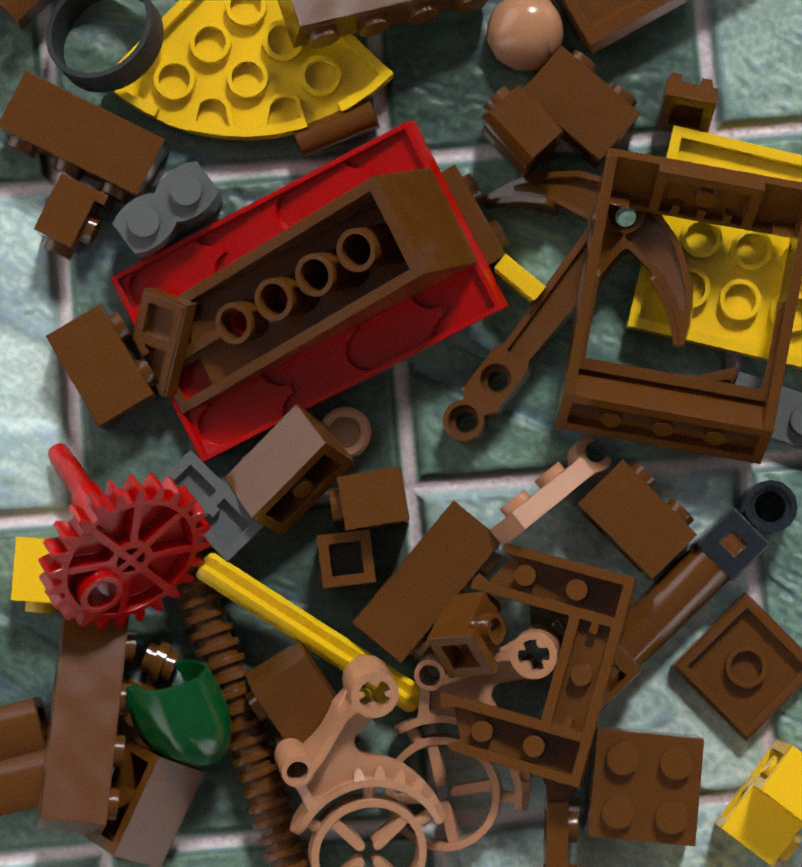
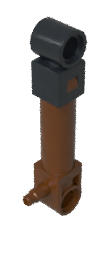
M768 480L747 488L739 498L738 510L732 507L723 511L690 544L692 547L631 606L625 630L622 632L601 711L642 671L641 667L728 581H734L770 545L762 534L779 532L791 525L796 517L798 505L796 496L788 486L779 481ZM762 493L771 494L779 502V515L772 522L763 521L756 514L755 502ZM556 619L549 627L553 628L559 634L561 641H563L566 626L559 619Z

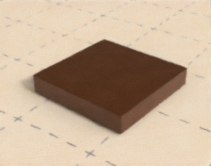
M744 592L670 665L745 741L802 686V648L747 592Z

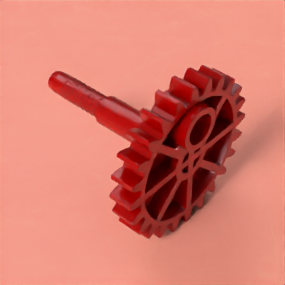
M62 443L53 445L48 451V458L72 495L73 504L68 506V509L73 518L69 522H54L53 525L60 536L44 540L43 544L50 554L44 555L38 560L44 570L39 575V579L45 587V593L55 609L60 610L67 621L75 618L80 627H85L92 620L98 630H102L110 618L113 619L118 628H122L127 616L131 614L141 622L145 616V609L150 606L158 612L162 611L163 604L161 599L166 595L178 599L180 593L176 586L179 582L193 583L195 580L189 572V568L198 567L205 563L199 554V551L210 547V542L204 535L211 530L210 525L204 518L206 515L205 511L185 485L178 487L171 477H167L160 483L153 473H149L141 485L133 474L128 475L124 487L120 489L116 487L112 480H109L106 484V493H104L98 483L90 479L66 445Z

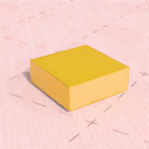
M507 254L494 267L495 274L531 304L546 289L545 285Z

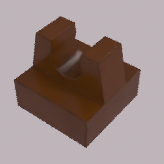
M672 72L665 85L657 115L656 129L671 132L673 126L676 125L708 133L718 97V89L713 87V80L702 78L701 84L695 85L681 82L682 74Z

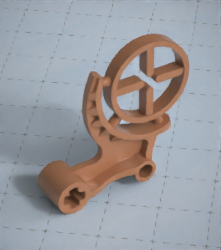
M534 624L526 627L516 639L506 645L499 646L494 657L499 667L494 675L449 678L434 652L428 654L414 670L415 682L420 687L418 714L394 726L397 735L406 732L411 741V744L400 753L396 760L404 763L411 754L427 747L435 784L443 786L447 781V772L441 745L460 741V735L436 733L423 737L418 726L433 723L457 725L454 707L441 709L439 700L441 692L497 706L492 695L493 688L496 685L526 678L540 679L547 676L555 668L562 645L559 634L553 628L544 624ZM531 640H536L538 648H547L549 651L542 659V663H537L535 655H526L524 652L531 644ZM427 666H435L439 670L440 677L432 676ZM476 758L484 767L488 777L455 783L450 793L452 796L458 797L492 790V805L487 819L475 831L460 837L453 801L450 798H445L441 805L447 816V819L443 820L447 839L435 838L424 834L427 849L448 852L460 850L476 843L491 828L499 813L501 803L514 804V810L527 811L531 794V774L509 768L514 791H505L502 788V781L496 764ZM385 788V795L396 798L406 806L419 804L416 799L408 794H397L396 790ZM432 788L433 791H434V793H435L436 796H437V794H438L437 790H436L435 788ZM388 810L390 816H392L395 813ZM407 823L400 832L415 843L413 829Z
M359 656L350 661L344 669L342 676L344 688L332 700L326 716L315 732L304 743L298 739L287 738L280 741L275 748V760L284 782L289 786L296 787L303 801L292 818L290 831L297 835L302 834L305 829L312 831L308 846L309 863L311 867H320V847L330 828L336 831L355 850L362 851L365 848L362 837L341 819L344 815L362 808L387 809L395 813L371 836L370 840L374 849L381 850L409 823L415 836V852L409 867H425L427 844L421 827L434 820L436 825L443 823L444 819H447V816L433 789L415 770L392 757L362 751L355 746L354 742L357 734L373 718L383 717L391 712L397 704L399 697L398 685L384 662L376 656ZM367 682L371 683L374 686L379 684V686L373 691H371L367 687L362 688V686ZM375 787L390 788L408 794L426 809L414 815L405 804L396 798L375 793ZM362 788V793L345 797L330 806L319 819L314 817L326 804L335 798ZM379 852L371 853L370 859L374 867H394ZM354 853L341 867H364L365 862L360 853Z

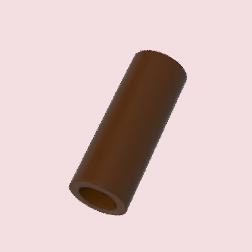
M368 99L347 111H338L307 123V128L293 131L302 157L305 158L377 130L380 126L372 104Z

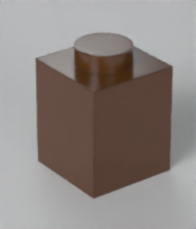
M370 529L317 535L323 589L377 582Z

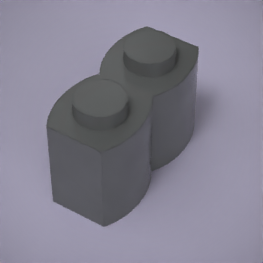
M188 162L170 171L160 181L155 193L141 195L126 204L115 217L113 226L138 259L142 261L177 243L182 232L194 230L210 221L221 208L223 198L198 162Z

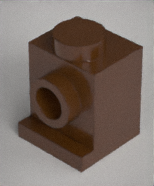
M61 173L34 230L41 237L45 238L42 245L43 248L70 261L74 253L79 254L83 244L91 246L96 239L103 222V218L98 217L101 209L111 213L115 204L108 195Z
M485 591L449 595L427 638L428 643L449 678L494 675L499 667L494 657L507 629L500 615V603L493 596L486 594Z

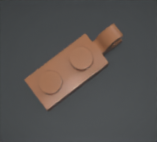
M592 435L582 437L570 447L567 454L568 467L564 469L560 462H557L534 481L540 490L532 497L523 489L500 508V511L506 518L490 531L502 546L518 536L584 481L595 478L609 467L612 461L609 456L604 457L599 462H592L586 456V447L595 440Z

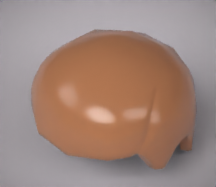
M503 0L496 5L488 20L487 42L499 62L515 71H536L542 68L562 45L565 31L562 15L551 0Z

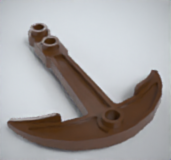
M582 170L538 172L511 181L484 197L483 201L486 209H528L555 216L562 209L587 222L588 227L545 285L546 289L532 303L506 341L493 348L463 387V399L452 403L446 409L443 416V427L446 433L456 442L472 444L484 436L488 426V418L499 416L530 377L532 365L574 316L596 190L600 178L599 175ZM609 206L597 268L601 269L598 286L623 256L632 254L651 273L648 278L665 307L671 328L673 346L684 347L691 327L693 284L679 239L662 215ZM623 212H634L636 220L632 225L623 227L618 224V218ZM497 375H506L508 378L506 388L499 392L493 391L491 389L492 379ZM468 415L474 416L476 419L475 428L468 433L461 432L459 428L461 419Z

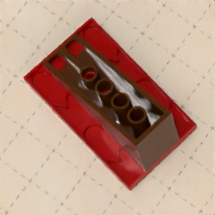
M407 121L110 277L134 327L145 288L155 287L197 303L176 395L169 396L202 462L212 460L272 429L296 404L308 411L509 307L482 251L472 236V232L452 192L450 193L449 186L429 147L426 146V141L416 121Z

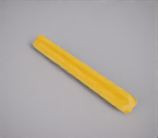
M216 553L208 554L204 558V565L199 566L196 576L199 580L294 641H301L307 649L343 672L348 663L356 657L363 655L374 656L230 562H227ZM384 662L398 685L399 697L396 706L405 712H414L419 706L420 687L415 681ZM369 682L364 684L371 690H375L379 686V684L374 686Z

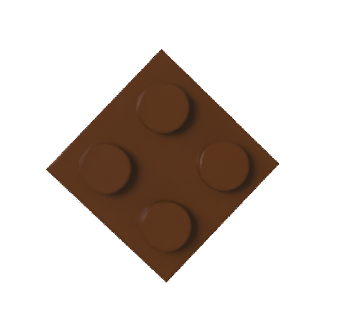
M597 726L589 761L584 819L585 833L590 837L695 846L704 738L691 734Z

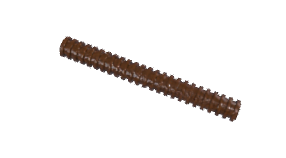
M209 548L199 551V554L203 559L206 557L205 552H207ZM190 567L189 572L195 580L193 583L179 582L177 585L183 602L178 607L181 612L186 611L188 619H185L183 622L185 627L191 626L193 634L189 636V640L191 643L196 642L198 650L194 651L195 657H201L202 662L207 663L215 675L228 704L233 729L230 750L228 752L233 751L235 759L231 761V765L233 768L238 767L240 775L236 777L237 783H243L245 791L241 793L243 799H249L251 805L247 808L248 815H254L256 820L252 824L253 830H259L261 837L257 840L259 847L265 846L267 852L262 856L264 862H270L271 867H310L309 858L305 852V849L309 846L307 840H301L300 835L290 831V824L297 809L290 808L289 802L292 801L293 797L291 793H285L283 786L287 784L283 778H280L278 765L273 758L276 747L269 746L267 740L272 737L270 730L264 731L262 723L266 722V720L261 721L257 717L246 698V694L251 691L246 677L248 676L247 672L250 670L249 668L243 669L241 661L245 659V655L243 652L238 653L236 645L240 644L239 637L233 638L231 629H234L235 625L233 621H227L225 614L230 611L228 606H222L220 600L224 595L197 578L196 572L198 567Z

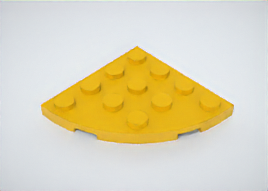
M179 0L162 17L164 27L163 42L152 66L132 84L111 92L142 114L171 128L198 136L222 140L253 141L294 135L293 131L307 128V123L338 111H347L378 93L394 78V73L353 34L340 37L335 43L323 48H311L310 45L293 48L277 0ZM139 42L117 64L125 60L135 50Z

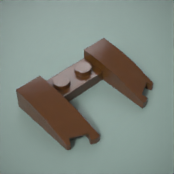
M505 543L502 548L510 554L509 560L490 581L479 573L472 580L470 588L569 616L545 707L540 719L458 695L441 692L439 699L441 709L454 707L460 741L448 743V748L454 752L579 788L582 786L596 736L595 731L638 580L623 574Z

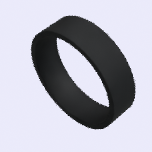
M60 0L50 16L46 30V45L51 59L73 84L87 91L111 92L132 84L152 66L163 42V21L151 0H139L145 5L147 20L144 34L135 50L116 66L94 73H83L68 68L64 58V44L67 33L76 18L89 6L101 0Z

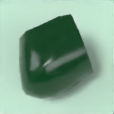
M177 660L174 665L184 681L183 684L159 690H144L138 688L137 684L126 688V705L133 726L142 742L157 754L194 766H201L220 762L230 750L233 732L230 710L221 687L207 663L195 660Z

